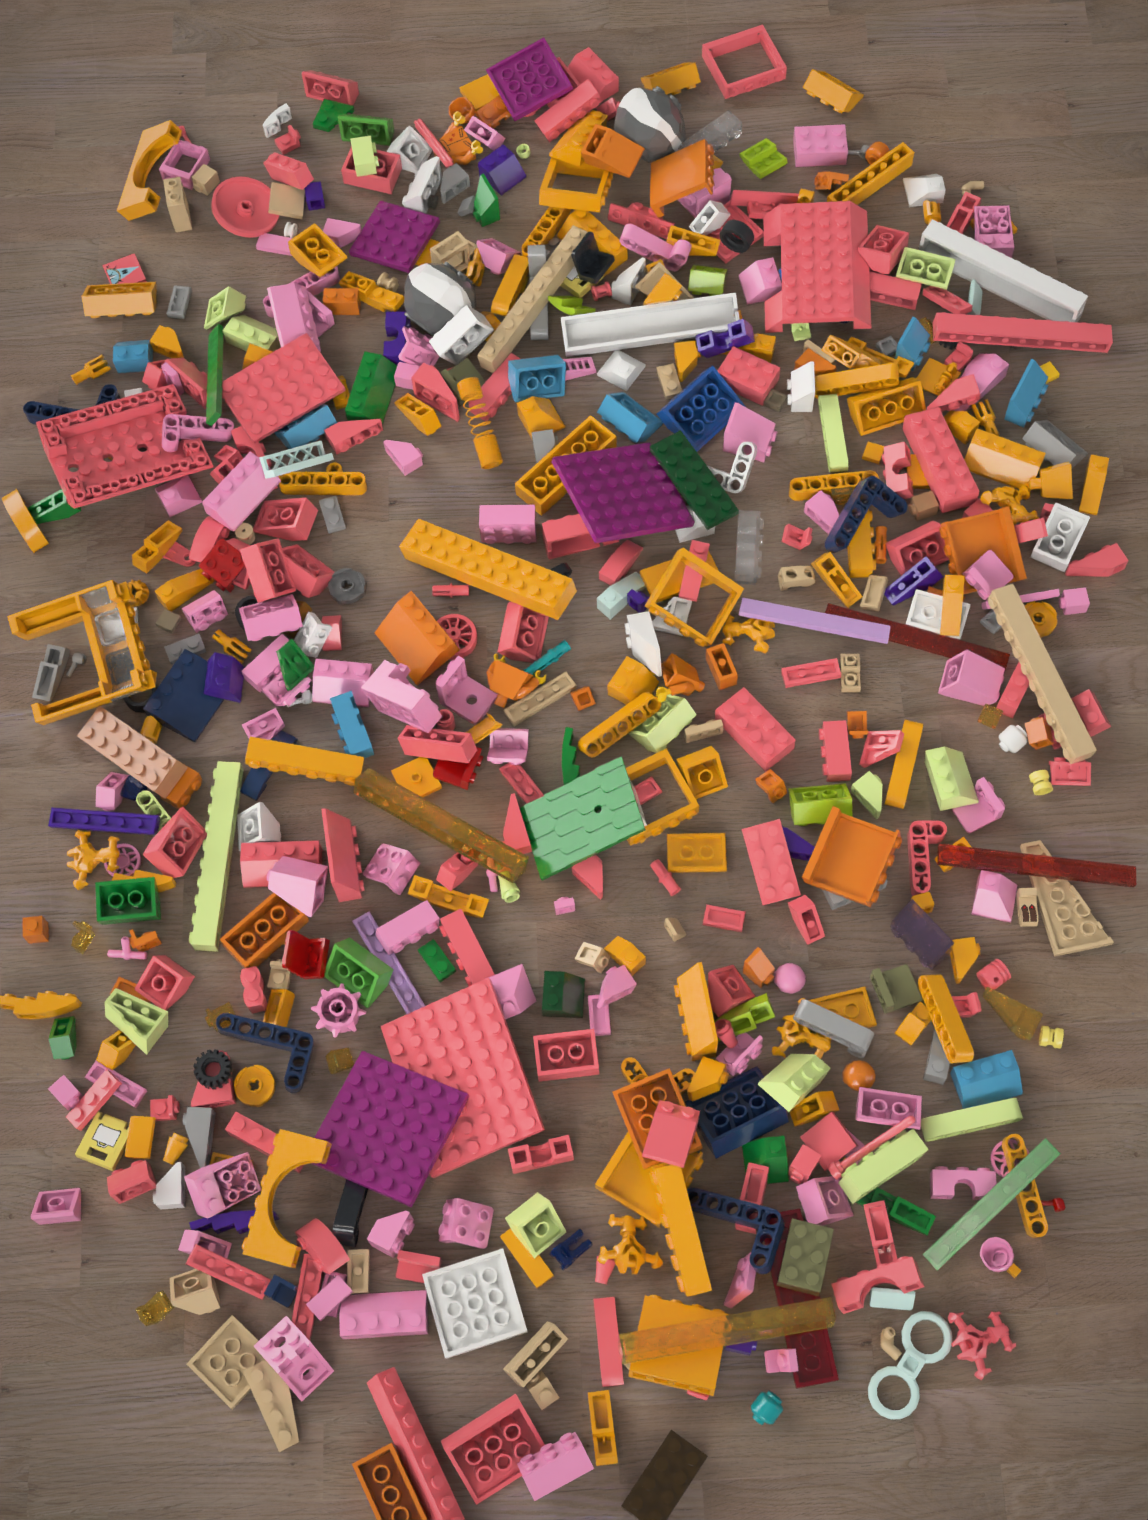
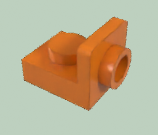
M771 769L755 779L756 784L768 794L769 800L772 803L787 794L784 780Z
M133 929L129 930L131 934L129 942L133 949L137 948L138 951L145 952L162 944L156 931L145 932L138 938Z

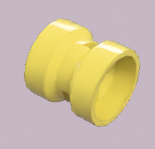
M1047 770L1035 771L1029 775L1030 782L1034 785L1033 792L1035 795H1045L1053 791L1052 783L1048 780L1050 776Z
M1042 1025L1039 1045L1045 1047L1052 1045L1054 1048L1061 1049L1064 1030L1062 1028L1050 1029L1049 1026Z

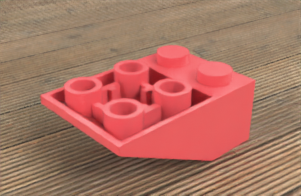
M1090 689L1071 698L1090 737L1111 727L1100 703ZM1045 713L1038 716L1046 720ZM1050 725L1054 744H1052V746L1055 750L1061 748V745L1059 742L1056 741L1054 731Z

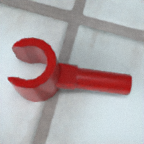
M1055 1198L1049 1201L1041 1200L1042 1206H1053L1055 1212L1064 1211L1066 1208L1062 1198Z

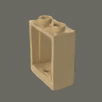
M181 178L163 179L167 207L175 232L192 230L189 204Z
M459 231L430 248L431 263L444 264L446 261L457 271L462 272L467 269L470 262L469 242Z

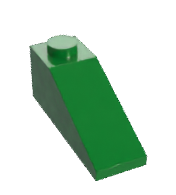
M61 489L28 507V510L35 522L41 524L69 518L80 512L81 507L75 509L71 507Z

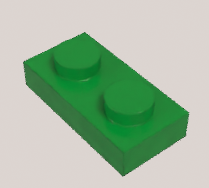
M434 939L417 949L440 983L456 972L455 967Z

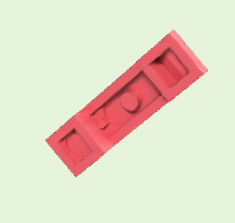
M615 1297L593 1299L602 1387L624 1385Z

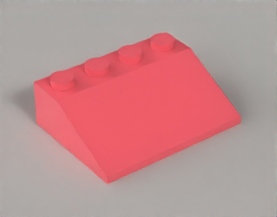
M326 808L321 809L330 878L338 901L344 902L361 899L362 891H365L363 880H360L359 873H362L361 862H357L356 856L360 855L358 843L355 844L354 837H357L356 826H352L350 819Z
M516 1394L441 1440L445 1452L476 1505L521 1477L522 1474L517 1463L524 1456L539 1452L541 1447L545 1445Z

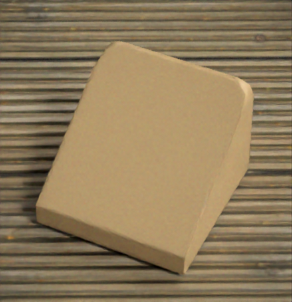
M665 919L664 927L674 942L686 936V932L678 919Z

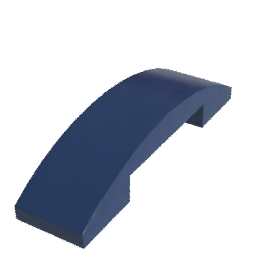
M281 730L272 740L296 744L298 738ZM251 768L240 792L257 801L267 787L266 782L273 772L269 771L268 768Z

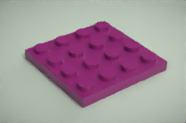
M544 37L486 69L488 76L514 122L573 90L571 82Z
M380 200L350 248V256L410 273L440 224V219L436 216Z

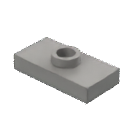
M174 285L166 313L167 317L185 319L192 293L191 287Z

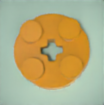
M1036 601L1027 603L1025 608L1040 638L1048 636L1057 625V612L1046 602L1035 603ZM1034 616L1037 618L1042 617L1041 622H1036Z
M253 1065L248 1068L245 1067L235 1077V1094L247 1106L261 1107L272 1098L275 1092L276 1082L271 1072L264 1066ZM259 1081L258 1085L260 1087L252 1091L250 1083Z

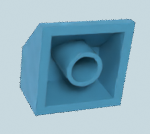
M912 317L898 342L895 359L900 356L914 362L911 371H914L916 365L920 366L923 360V353H927L931 345L929 343L930 334L917 318Z
M150 340L117 342L113 346V363L117 373L145 371L147 363L153 362V350L149 342Z

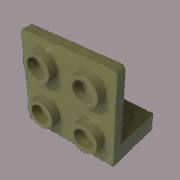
M468 358L447 371L445 368L440 372L457 399L459 406L465 402L461 400L457 388L459 381L469 377H477L481 387L485 383Z
M907 964L881 972L880 968L872 970L869 978L884 1014L922 1001Z

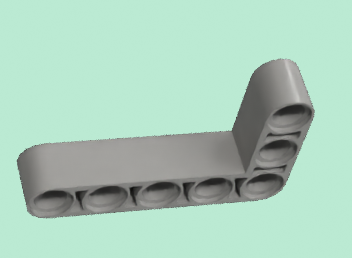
M528 245L530 283L546 263L545 245ZM548 303L530 326L531 340L549 339Z

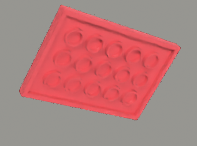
M307 333L222 381V398L254 444L345 391V387Z

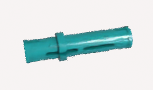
M563 640L553 649L547 650L544 656L523 671L532 674L534 677L537 670H544L553 662L556 663L563 654L570 651V645L567 641Z

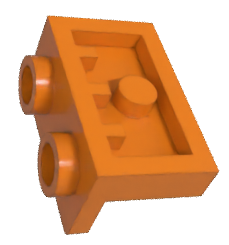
M500 95L475 112L477 118L492 129L500 125L499 120L502 118L507 120L511 117Z
M830 171L818 172L814 181L815 189L830 190L831 185H842V182H848L849 174Z

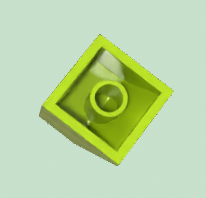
M693 265L690 269L688 291H692V294L702 295V293H709V296L722 295L728 269Z

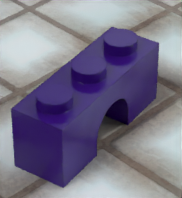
M386 312L385 329L387 337H396V339L384 341L383 356L398 366L399 362L406 363L399 360L398 356L407 342L402 328L404 326L410 328L411 319L404 315L405 312Z
M741 319L727 324L728 331L715 333L710 330L696 335L698 352L704 357L710 358L730 351L733 346L738 348L753 343L755 340L752 325L745 319Z

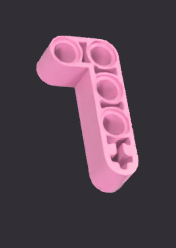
M626 224L620 238V243L624 247L653 262L662 259L665 268L674 272L678 271L686 263L691 250V244L686 240H678L674 245H671L633 224Z
M168 414L163 419L162 448L167 452H175L178 449L179 439L194 440L200 438L205 441L228 442L232 439L231 430L234 428V423L230 419L219 418L214 425L210 426L206 424V417Z

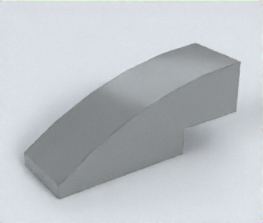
M47 645L44 662H40L32 698L52 701L64 674L70 649Z

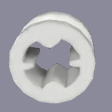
M287 222L284 228V236L294 238L298 231L297 224L294 223L292 225L291 222Z

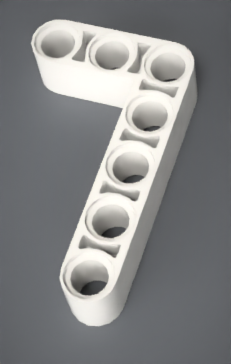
M753 442L741 443L730 473L707 466L715 477L717 474L723 476V482L720 485L725 491L739 493L745 489L757 453V446ZM746 445L752 447V452L749 455L744 453ZM741 462L746 465V470L743 473L738 470V465ZM734 480H738L741 484L738 490L732 487Z

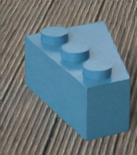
M352 691L330 698L334 713L331 714L334 724H339L340 729L337 732L340 740H345L346 746H343L345 753L364 758L374 755Z

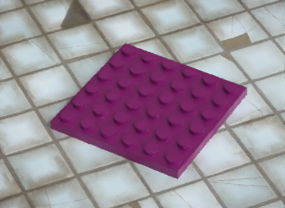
M650 442L553 457L552 464L595 543L693 527L695 521L671 479L650 451Z
M361 1051L314 1137L332 1144L326 1164H311L412 1208L469 1095L397 1064Z

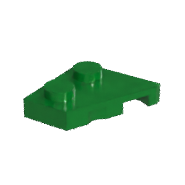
M324 99L313 121V128L330 132L335 128V125L339 124L338 115L352 114L355 111L354 106Z

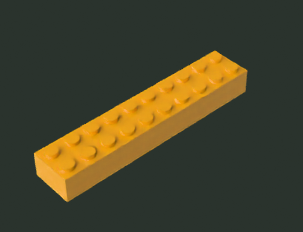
M419 518L399 546L404 558L556 620H559L577 592L572 578Z

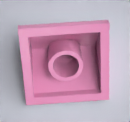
M81 1189L39 1192L31 1219L39 1225L81 1221Z

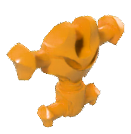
M1022 485L1019 491L1013 487L1004 486L1002 488L997 487L992 492L985 491L981 494V502L988 506L991 502H996L1001 508L1009 506L1012 511L1011 516L1014 525L1017 522L1025 523L1029 520L1039 519L1037 511L1034 510L1029 513L1023 505H1020L1022 499L1027 500L1030 498L1028 486Z
M729 614L722 629L725 635V639L722 642L731 646L735 642L733 637L746 634L753 642L756 641L757 643L754 646V651L766 654L769 650V645L764 641L775 637V631L772 629L775 627V623L750 618L741 624L733 622L735 617Z
M76 831L75 837L80 840V845L67 852V856L74 858V861L67 863V867L79 873L78 880L73 881L74 887L77 890H81L89 885L86 882L87 874L92 873L100 862H109L107 870L111 872L119 869L117 865V860L120 856V851L117 848V842L120 841L119 837L110 836L108 839L109 847L101 848L97 851L91 843H88L87 838L91 836L90 831Z
M801 998V999H799L797 1002H798V1004H800V1002H801L802 999H804V1000H806V999H805V998ZM795 1014L783 1016L782 1020L785 1021L783 1027L778 1026L776 1029L782 1036L783 1042L778 1047H772L771 1052L773 1056L786 1058L784 1052L787 1048L801 1042H807L811 1048H816L817 1050L814 1055L820 1059L824 1053L830 1050V1041L832 1039L826 1036L821 1037L818 1033H811L809 1028L797 1023L793 1019Z
M610 1214L608 1224L611 1227L620 1226L622 1241L614 1246L613 1250L607 1251L605 1246L600 1247L597 1261L605 1264L608 1259H614L621 1274H625L627 1267H631L632 1275H636L641 1265L645 1262L651 1263L653 1269L660 1268L663 1262L658 1251L654 1255L646 1253V1249L635 1238V1228L644 1230L647 1226L644 1217L634 1219L630 1215H625L620 1218Z

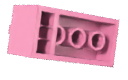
M384 660L361 689L379 712L429 733L442 717L438 711L439 707L430 700V694L424 689L418 690L409 683L406 677L411 670L407 665L400 663L397 666Z

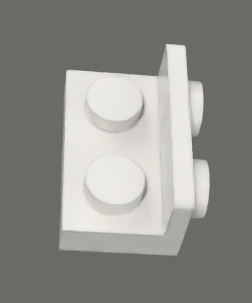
M308 612L302 623L303 627H300L294 642L306 656L316 658L332 627L322 623L315 613Z

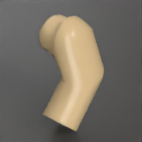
M970 181L961 188L962 195L965 192L971 194V190H983L984 181Z
M886 1327L880 1334V1345L896 1361L902 1352L894 1345L895 1330L892 1327Z

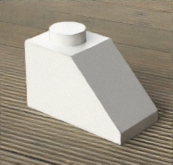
M709 200L690 224L689 228L693 232L708 235L721 228L731 214L722 203Z
M177 1162L156 1184V1191L153 1192V1202L160 1210L185 1208V1165L182 1162Z

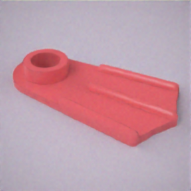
M176 541L169 548L165 556H163V558L185 567H190L196 563V561L191 559L185 560L187 556H190V550Z

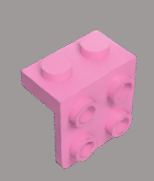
M992 550L984 553L962 573L966 577V581L986 601H988V597L993 590L1004 587L1013 579V574Z
M280 671L261 690L275 706H290L297 699L295 696L299 692L303 693L310 687L309 683L312 680L309 677L304 678L292 690L287 691L282 671Z
M498 728L490 734V749L487 761H491L493 764L511 762L513 765H520L526 762L529 729Z
M984 777L977 780L974 787L979 802L952 809L967 833H972L1001 818L1005 810L1004 802L1000 797L996 796L993 785L987 782Z
M382 844L367 865L363 875L366 878L384 883L395 894L401 895L420 862L408 850Z
M460 1198L446 1200L442 1210L444 1214L443 1221L438 1231L440 1235L439 1242H457L485 1249L488 1245L494 1212L493 1208Z

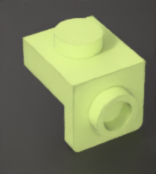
M809 323L791 324L794 341L811 338Z

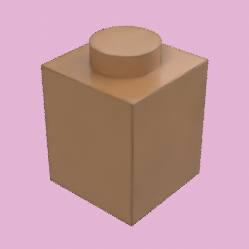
M933 491L911 497L908 508L910 514L914 515L916 521L937 515L939 504Z

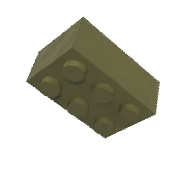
M792 1218L777 1286L819 1296L834 1229Z

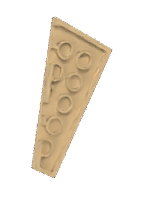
M1041 840L1021 844L1020 849L1032 887L1037 888V903L1054 957L1112 945L1114 941L1110 936H1107L1102 929L1101 923L1097 922L1088 905L1075 887L1068 882L1066 875L1055 864L1054 858Z

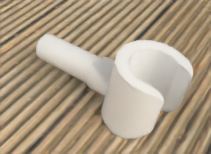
M306 690L302 693V698L296 699L287 707L299 703L311 704L312 693L310 690Z

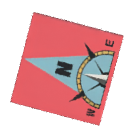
M135 253L102 265L110 284L147 282Z

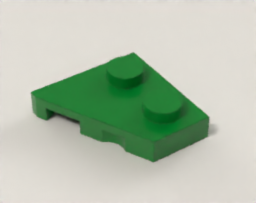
M293 639L287 641L276 651L287 691L292 690L314 670L313 663Z

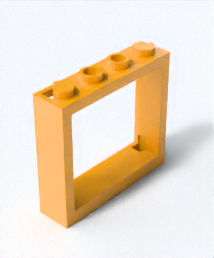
M551 157L539 190V205L600 213L602 205L605 206L614 173L585 164V162L581 166H577ZM557 173L601 179L597 194L553 189L552 187Z
M683 547L677 550L645 607L649 609L650 614L663 618L664 623L678 628L682 635L693 638L697 645L707 647L714 642L744 588ZM679 561L730 594L706 636L655 603Z
M667 748L627 767L628 776L632 781L667 764L689 805L645 826V831L627 839L630 846L639 842L643 843L646 838L652 835L653 837L658 836L664 829L668 827L674 828L685 819L690 820L692 816L699 813V804Z

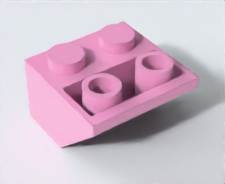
M215 590L182 608L185 617L196 633L206 630L211 624L223 620L228 615L221 596Z
M408 1211L378 1219L367 1240L372 1247L394 1258L396 1253L398 1254V1251L403 1249V1240L406 1234H411L415 1225L413 1223L414 1219Z

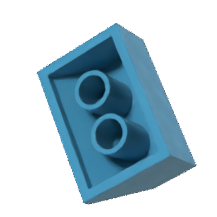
M559 355L508 361V380L514 402H520L532 396L553 398L565 395L566 362Z
M1033 359L1030 360L1009 401L1004 420L1023 428L1027 421L1031 422L1035 413L1033 409L1038 408L1041 402L1039 397L1041 394L1045 395L1049 386L1046 384L1048 376Z
M624 392L607 394L597 411L604 421L612 423L617 431L628 435V439L634 443L646 441L663 424L658 417Z
M322 404L274 433L287 449L317 441L325 429L338 422L328 405Z
M1012 1050L955 1066L950 1072L963 1109L1023 1095L1020 1071Z

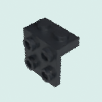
M590 231L582 238L571 254L579 279L594 284L599 282L615 261L613 255L599 251L594 234Z

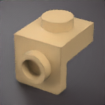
M542 1370L526 1384L527 1389L541 1410L560 1398Z

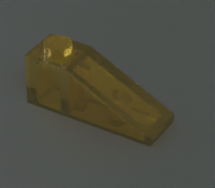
M986 987L982 995L1010 1031L1014 1032L1015 1036L1022 1040H1031L1043 1014Z

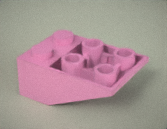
M1009 205L975 206V241L1012 258L1014 240Z
M248 1152L202 1167L184 1176L197 1215L207 1219L261 1191Z

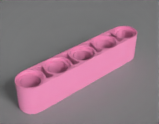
M338 266L322 277L310 271L289 284L295 283L305 286L307 292L315 296L324 291V288H330L339 282ZM267 295L263 300L267 316L274 318L270 298Z

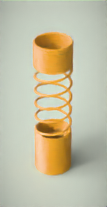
M469 377L457 383V388L461 400L465 401L463 407L469 409L465 415L471 418L468 421V424L473 426L471 434L477 435L473 442L481 468L491 469L503 463L496 435L490 434L494 430H487L480 434L472 432L476 427L488 425L492 421H485L478 425L470 424L472 419L486 416L489 412H483L475 416L467 415L471 409L482 408L486 404L481 403L471 408L465 407L466 402L477 400L484 396L482 395L483 392L479 378Z

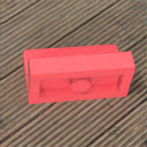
M399 1250L396 1278L424 1283L422 1274L440 1269L442 1260L436 1256Z

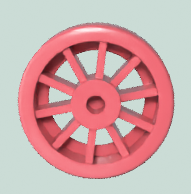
M448 614L437 620L458 647L459 644L465 646L449 660H455L457 656L465 658L473 652L477 644V631L474 623L469 618L460 614Z

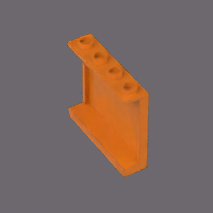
M706 139L651 163L650 207L658 218L664 216V205L696 191L707 188L710 195L713 194V186H715L713 175H715L713 169L714 149L711 144H708Z
M1009 506L940 524L939 532L941 538H944L945 541L944 552L949 558L950 564H948L951 575L964 576L962 573L984 553L992 550L1013 574V579L1007 584L1027 579ZM964 576L963 595L977 592V590L966 581V577Z
M833 806L802 875L804 883L871 908L872 903H876L878 900L880 884L883 885L886 881V870L894 862L895 856L893 854L895 849H899L901 846L900 830L896 829V832L876 826L843 814L839 808Z

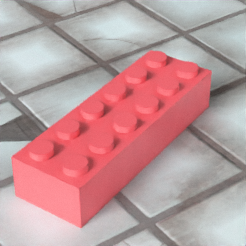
M939 407L906 415L902 428L913 453L917 457L941 512L946 513L971 506L977 501L980 491Z

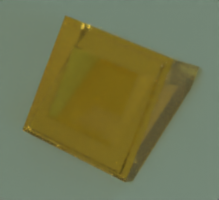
M349 1047L331 1050L325 1056L331 1074L350 1069L354 1066Z

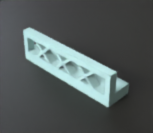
M321 440L259 457L265 479L334 460L332 453L325 454ZM316 445L320 455L317 457L311 454L313 446ZM299 450L305 453L303 461L296 458ZM284 454L291 458L288 465L281 462ZM266 459L276 462L273 469L269 470Z

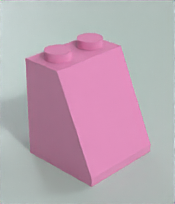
M721 168L714 169L715 175H713L715 186H713L712 195H710L707 188H703L678 199L694 218L697 217L709 200L720 202L723 205L730 201L732 179Z
M735 403L724 432L723 451L736 455L741 443L753 442L757 446L754 460L765 462L766 456L770 457L772 451L771 442H775L777 437V431H775L776 424L741 404ZM746 445L744 453L749 455L752 452V447Z
M965 650L946 661L938 693L986 707L997 702L1000 697L999 690L1004 681L1003 674L1005 668L969 650Z
M282 856L267 873L268 889L305 915L312 917L324 901L328 866Z

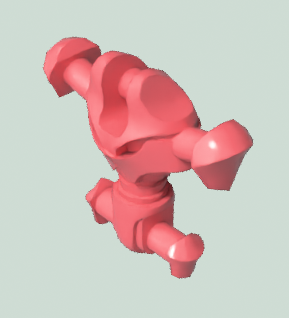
M999 1311L990 1313L988 1318L992 1320L995 1327H987V1330L984 1332L976 1329L971 1324L967 1326L961 1318L964 1314L963 1312H951L948 1315V1322H954L959 1328L957 1337L951 1345L952 1347L960 1346L962 1353L957 1355L959 1360L975 1361L978 1371L975 1372L974 1376L982 1380L985 1375L992 1372L991 1368H986L984 1363L987 1346L990 1343L996 1344L1001 1339L1005 1347L1004 1350L1011 1352L1016 1347V1343H1012L1009 1337V1328L1002 1323L999 1317L1001 1312Z

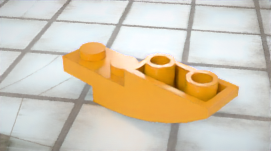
M350 271L339 282L342 288H358L361 301L383 312L386 310L397 312L404 303L403 295L379 287L374 280Z
M833 335L829 336L821 351L850 369L882 364L879 362V359L866 351Z
M53 991L38 992L37 999L30 996H24V999L17 998L13 994L0 996V1008L14 1010L13 1014L18 1019L52 1018L72 1012L82 1005V1002L74 994L65 993L63 996L57 995Z

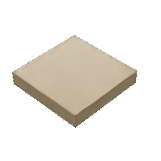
M272 182L268 213L302 220L305 189L301 190L293 186Z

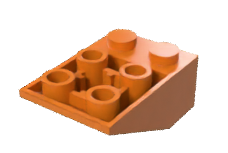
M595 124L581 151V155L585 164L630 178L645 149L616 131Z

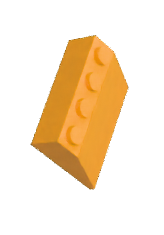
M699 962L677 978V985H674L675 997L680 999V1004L677 1005L678 1013L684 1019V1023L681 1024L683 1036L687 1035L688 1043H685L686 1053L691 1055L692 1061L701 1060L703 1056L707 1058L716 1057L718 1045L702 962Z

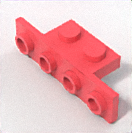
M733 190L730 205L747 206L749 218L763 219L764 215L780 204H796L799 194Z
M639 202L632 203L628 208L611 203L607 218L609 221L622 225H636L652 235L665 239L668 237L671 225L674 226L675 224L663 220V216L658 218L652 208L645 207Z

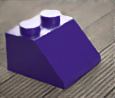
M504 144L478 162L479 176L484 173L491 187L501 196L526 178V174L515 154Z
M215 652L208 659L204 695L240 703L244 680L241 671L245 667L233 656Z

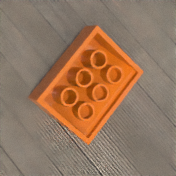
M412 591L394 605L374 632L397 662L409 667L411 671L408 675L416 685H419L460 651L459 647Z
M670 1068L612 1092L644 1170L664 1163L642 1157L659 1100L669 1101L686 1107ZM697 1132L695 1133L689 1154L702 1150V1144Z

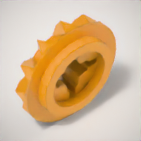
M131 580L127 584L131 592L133 588L137 591L135 595L137 603L132 604L133 607H137L147 601L149 588L146 583L140 580Z

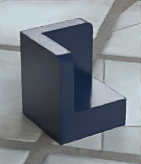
M274 1274L264 1294L289 1308L296 1297L298 1287Z

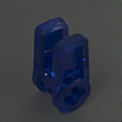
M581 1229L577 1230L564 1242L558 1244L549 1253L552 1258L555 1257L560 1263V1268L563 1271L593 1245L587 1239L575 1250H569L572 1245L577 1244V1241L583 1237L584 1233Z

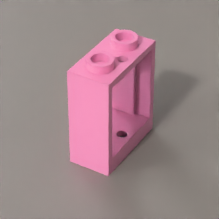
M179 140L178 144L172 147L159 168L162 180L180 177L183 187L192 190L194 187L191 177L203 164L208 165L210 161L208 150L203 146ZM182 155L198 159L190 173L175 168Z

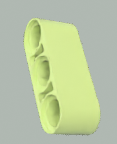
M142 791L137 795V804L144 814H161L160 831L171 817L150 791ZM146 800H150L148 804H143Z

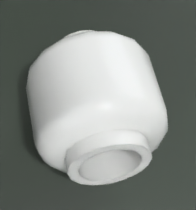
M1009 725L999 734V740L1001 741L999 746L1005 752L1016 753L1027 743V733L1019 725Z

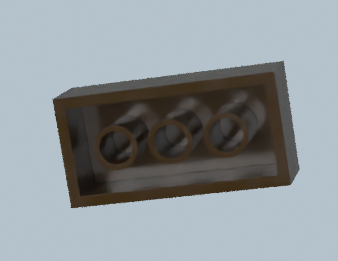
M670 1430L621 1505V1508L637 1520H667L708 1456L676 1432Z

